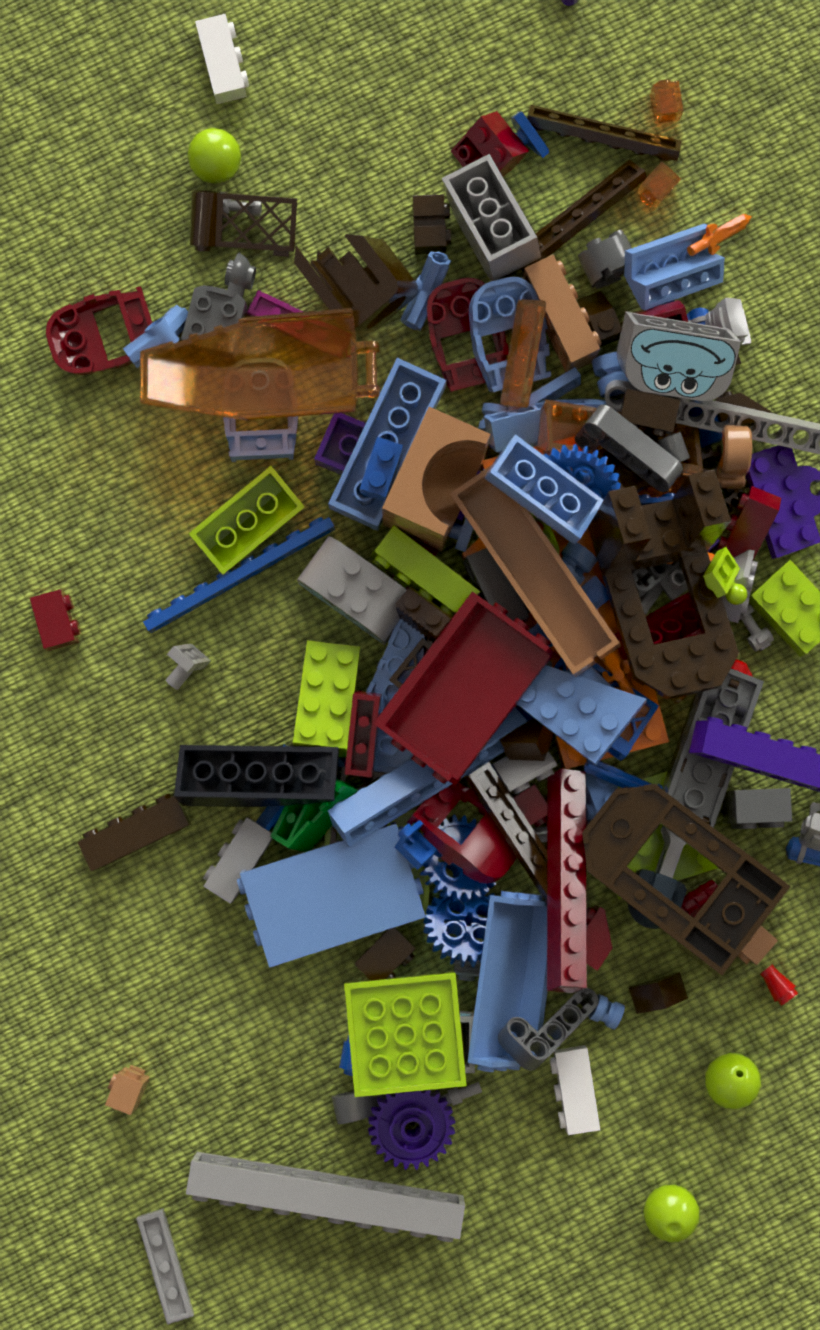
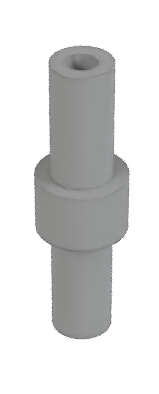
M479 1082L460 1089L455 1087L447 1090L448 1093L441 1095L439 1099L446 1097L447 1105L452 1104L454 1106L462 1103V1099L482 1093Z

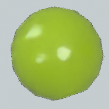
M217 128L206 129L196 134L189 144L187 155L190 168L195 176L202 181L219 184L234 177L238 171L241 162L240 147L235 138L227 131Z
M727 1053L716 1057L709 1064L705 1073V1088L709 1097L717 1105L725 1109L736 1110L749 1106L757 1098L761 1087V1075L757 1066L750 1058L740 1053Z
M664 1185L656 1188L648 1195L643 1209L644 1221L651 1234L663 1241L679 1242L687 1239L695 1232L699 1223V1206L692 1193L681 1186Z

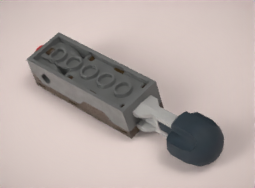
M737 659L719 688L695 693L662 786L666 793L713 828L734 766L691 754L689 750L696 721H705L707 717L724 720L723 725L731 727V724H737L748 729L764 681L754 678L748 665ZM662 825L661 834L665 843L655 872L640 869L636 871V874L681 908L687 889L683 883L673 879V875L683 846L686 843ZM628 904L629 912L637 923L645 928L659 929L657 925Z

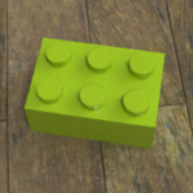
M789 560L750 594L749 603L794 652L801 657L806 655L820 642V591Z

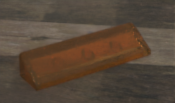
M518 300L500 400L501 405L513 408H527L529 406L546 301Z

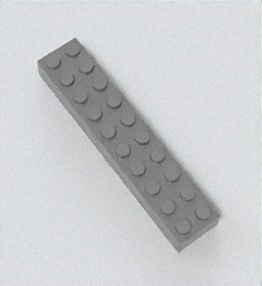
M197 1152L191 1161L186 1194L192 1195V1199L196 1201L206 1202L208 1198L219 1200V1204L226 1206H235L236 1203L247 1204L246 1208L261 1211L263 1207L274 1209L273 1212L280 1215H290V1212L301 1213V1217L305 1219L315 1220L317 1216L326 1217L329 1222L335 1224H344V1221L355 1222V1226L370 1229L372 1225L383 1227V1231L390 1233H399V1230L410 1231V1235L424 1238L426 1234L436 1235L438 1240L453 1242V1239H460L465 1210L463 1195Z

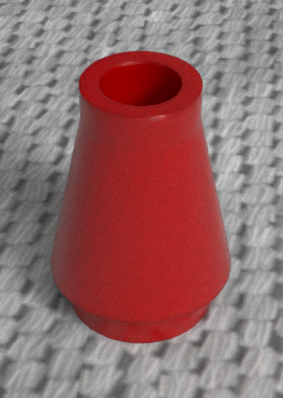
M773 964L760 973L774 1002L777 1001L781 1006L798 994L795 990L796 985L780 973Z

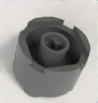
M623 230L612 233L603 241L600 238H596L587 243V250L581 252L578 258L591 287L599 289L621 280L620 276L624 274L625 250L632 248Z

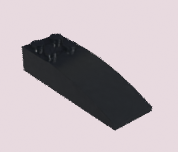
M180 745L174 797L182 806L268 807L335 801L339 748Z

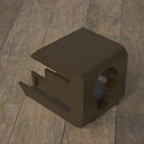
M345 235L367 266L365 268L361 266L357 258L350 251L338 259L330 247L322 253L318 250L317 261L311 260L310 264L300 249L295 246L294 264L345 329L376 331L417 295L418 285L384 240L362 235Z

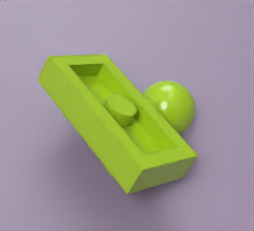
M724 547L716 552L703 575L706 586L713 590L717 598L725 595L727 601L733 605H740L746 600V588L734 581L740 567L727 547Z

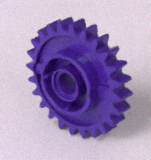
M438 1089L431 1093V1090L386 1094V1099L377 1098L379 1107L371 1108L375 1116L368 1117L369 1124L373 1125L368 1128L369 1135L373 1136L371 1144L378 1145L376 1153H384L383 1158L385 1162L392 1158L394 1167H397L402 1162L404 1169L407 1170L409 1164L412 1163L415 1169L418 1170L420 1162H423L428 1167L430 1158L439 1161L438 1152L447 1153L444 1144L452 1145V1140L448 1135L455 1134L454 1127L450 1126L455 1123V1119L453 1116H449L453 1113L451 1106H446L448 1103L447 1098L439 1099L440 1092ZM414 1121L418 1123V1126L413 1130L405 1128L409 1122Z

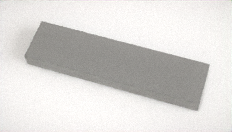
M164 1208L138 1216L137 1222L167 1325L193 1317L194 1311Z

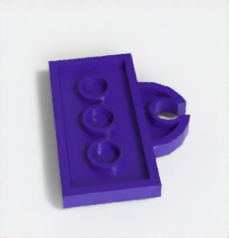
M776 445L753 453L750 470L745 475L749 488L754 486L782 498L779 512L765 537L771 558H778L820 543V535L814 520V516L820 513V491L816 495H813L810 491L812 481L820 482V472L816 468L807 465L797 466L792 448Z

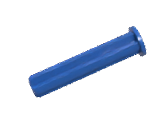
M587 759L584 764L585 772L621 788L640 787L651 784L602 761L594 765Z

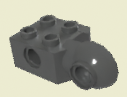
M238 252L235 260H230L225 274V285H228L227 290L205 285L194 288L181 338L185 346L236 358L248 311L243 295L245 289H252L256 275V267L251 266L248 259Z

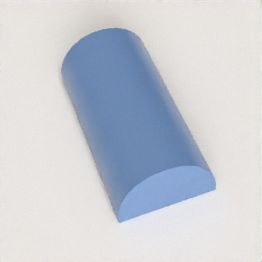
M516 434L502 450L484 479L572 544L577 543L581 539L603 502L601 497Z

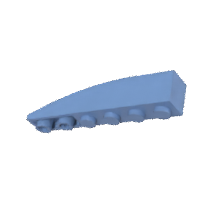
M564 399L533 403L485 415L486 432L490 434L489 447L500 454L515 434L532 447L537 446L539 441L547 439L549 441H557L563 439L564 435L573 433L576 435L598 406L607 405V403L602 399Z

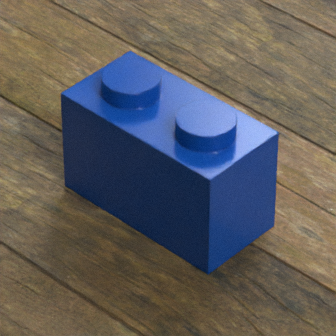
M380 437L376 438L360 486V493L362 495L385 502L393 485L403 454L402 444Z

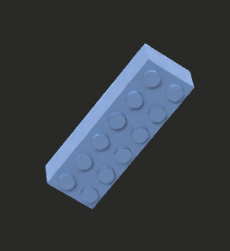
M399 358L396 359L328 503L329 509L379 531L383 522L382 507L385 502L360 493V486L376 438L380 437L403 445V454L396 472V479L428 407L436 409L446 387L445 379Z

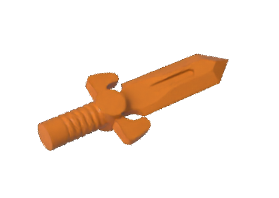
M743 213L718 228L717 224L707 225L706 234L703 235L702 239L687 247L688 254L694 256L708 248L709 254L714 255L720 249V245H717V242L719 244L745 229L752 216Z
M615 650L602 659L606 669L611 670L613 676H609L608 672L604 671L603 678L609 684L616 681L622 691L636 695L627 680V674L631 672L628 661H623L625 668L622 670L620 667L622 661Z

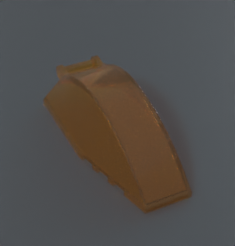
M351 308L244 317L238 319L239 323L224 328L222 325L213 327L214 331L202 335L197 333L189 335L190 339L177 343L170 341L140 351V402L175 411L240 420H259L355 412L358 398H372L380 395V387L377 385L376 363L379 343L377 341L357 342L354 314ZM358 354H366V385H359Z

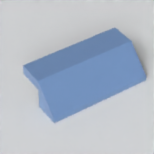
M704 223L625 250L624 276L642 310H648L723 282L724 257L718 254H709L708 248L694 256H690L687 252L688 246L701 240L703 235L706 234L707 224Z

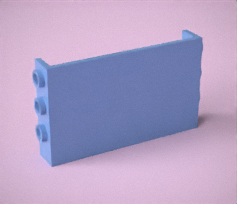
M393 822L389 826L378 829L351 847H348L345 841L342 840L248 871L246 869L240 871L241 878L237 879V884L241 895L245 893L249 902V904L245 905L249 921L253 919L255 921L257 930L253 931L257 946H263L269 968L426 917L419 897L420 894L424 893L419 878L414 879L411 869L415 867L394 848L400 839L398 833L403 829V826L397 827L396 822Z
M501 891V896L490 895L468 1063L478 1065L477 1070L494 1072V1070L507 1071V1069L520 1070V1065L498 1042L500 1030L511 1018L521 1017L525 1019L537 1032L543 1026L547 999V903L542 900V895Z

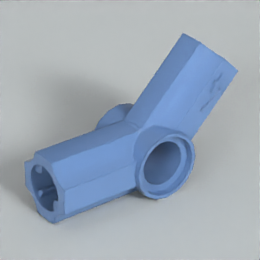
M439 251L430 252L422 273L416 280L418 285L417 295L408 303L401 317V322L413 330L421 331L427 319L429 296L436 287L443 283L448 272L451 260L448 259L446 254Z
M178 305L170 308L163 317L150 324L145 329V333L123 348L136 368L146 363L157 353L170 349L179 341L178 335L184 330L188 314L186 308H181Z

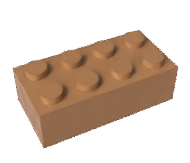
M551 255L524 268L522 279L529 282L537 294L540 302L538 305L542 318H546L547 329H545V332L565 372L574 367L579 370L591 364V361L597 358L600 351L599 346L602 344L597 332H592L588 325L590 319L585 308H580L576 301L578 295L572 284L568 285L564 277L566 275L564 265L560 260L556 261L554 255Z

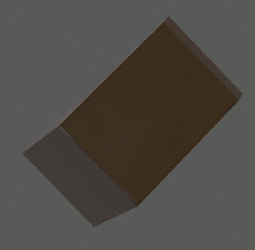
M533 718L500 738L499 741L509 760L545 761L554 733Z
M680 972L628 987L636 1014L667 1009L688 999Z

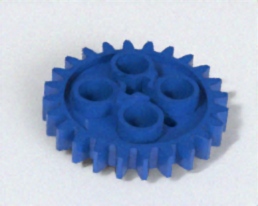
M574 444L570 451L563 445L561 452L552 448L550 455L544 454L545 457L603 500L608 491L617 490L621 487V483L618 482L619 474L613 473L615 465L606 466L608 457L597 458L598 450L589 454L588 446H585L582 451H578L577 445Z
M453 815L449 820L445 818L438 828L462 845L476 827V819L467 823L466 816H462L458 821L456 815ZM439 851L423 865L425 869L420 873L421 876H429L425 883L426 885L432 883L436 885L434 893L442 890L443 899L452 894L453 902L458 901L460 898H462L464 903L471 898L475 901L481 897L480 894L484 896L489 892L488 888L496 885V882L480 883L463 874V869L454 863L449 865L446 862H439L438 859L442 860L441 857L443 856ZM446 868L452 871L453 878L447 875Z
M443 891L440 892L439 899L434 897L431 905L427 907V915H425L426 917L423 922L426 924L424 933L428 934L427 943H434L432 951L441 950V959L450 956V964L460 960L461 967L465 966L466 961H470L472 968H475L478 960L481 963L484 942L477 941L475 938L484 940L487 918H481L478 915L487 917L490 895L486 897L480 894L481 897L474 901L471 898L466 903L463 902L462 898L453 902L452 894L443 899ZM452 910L458 911L460 914H455ZM448 934H455L458 937H451Z

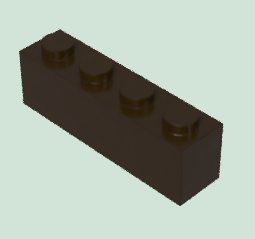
M169 793L156 799L157 804L148 809L146 805L131 811L133 816L125 820L120 816L107 822L108 828L100 832L95 828L82 834L84 839L79 841L78 845L90 871H96L192 825L184 807L174 796L171 797Z

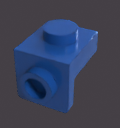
M420 820L413 826L408 823L398 833L400 839L394 847L417 870L438 851L419 832L423 825Z

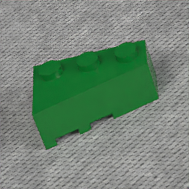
M337 778L335 801L284 806L270 837L287 848L301 852L310 851L332 826L328 810L333 808L336 803L356 794L358 789Z

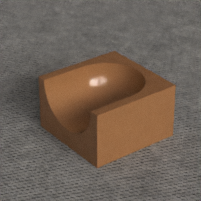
M428 407L382 507L383 525L388 528L395 526L410 538L442 552L461 511L450 493L477 475L486 456L490 434Z

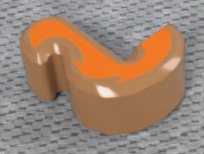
M726 425L722 429L723 453L716 475L720 488L742 489L745 486V475L749 472L751 466L752 432L748 426Z

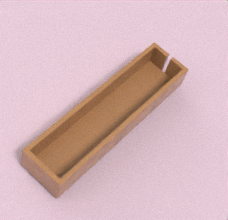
M490 465L454 490L450 495L572 674L577 677L596 664L594 661L596 656L602 660L621 647V644L530 512L484 479L492 466Z

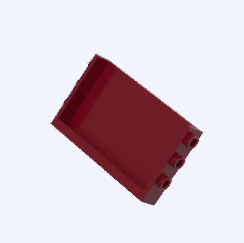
M473 591L374 722L376 726L393 738L390 742L402 752L407 749L414 755L411 759L422 768L428 765L435 770L432 776L443 784H446L447 781L454 785L458 783L555 653L549 647L551 642L539 633L533 636L527 631L530 627L517 617L514 621L506 616L508 611L497 602L492 606Z

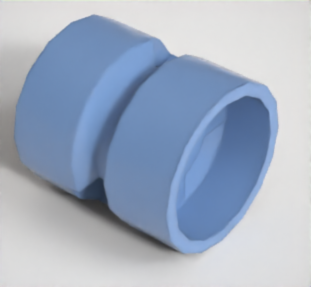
M617 352L601 355L591 361L595 376L600 378L597 382L600 397L605 398V388L609 382L613 380L630 382L618 363ZM618 389L613 390L610 393V397L624 394V392Z
M570 541L561 552L563 556L561 559L579 585H581L585 579L583 574L589 573L598 561L597 557L581 544H572Z

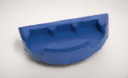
M517 112L511 118L512 124L517 131L515 134L524 145L527 144L537 155L544 158L549 153L548 147L524 113Z

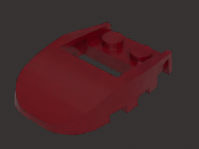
M462 278L443 283L432 291L427 302L429 337L433 355L450 392L485 383L475 358L447 365L440 340L441 338L470 331V301L475 292L486 284L476 278ZM505 331L491 334L496 353L485 355L489 365L505 361L506 356L509 355Z
M141 286L136 287L137 291L121 293L120 290L109 291L108 294L83 297L84 300L74 305L68 304L53 313L47 322L46 338L55 363L61 369L75 375L93 374L132 364L127 355L108 360L94 313L119 305L130 341H134L145 333V329L153 323Z
M459 782L456 785L451 784L425 800L407 821V824L412 825L420 820L423 823L420 830L425 834L424 837L443 855L441 859L449 865L451 863L456 864L463 869V874L480 883H494L500 880L516 859L514 852L474 791ZM460 800L464 803L470 802L479 808V812L484 815L462 845L438 828Z

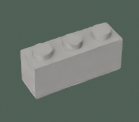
M248 817L245 821L241 819L238 821L232 831L235 835L230 844L225 842L217 855L221 858L216 867L211 865L203 877L206 880L203 887L230 904L234 902L240 892L237 884V879L241 878L240 871L254 869L273 840L270 837L271 831L264 829Z

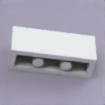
M226 14L195 21L216 103L221 104L247 97L245 87H249L246 71H240L239 63H242L243 59L240 47H234L232 39L237 38L233 22H227Z
M583 1045L555 1050L553 1052L554 1057L549 1059L552 1074H557L558 1084L554 1085L556 1101H561L563 1111L558 1112L560 1128H565L568 1135L600 1130L587 1047Z

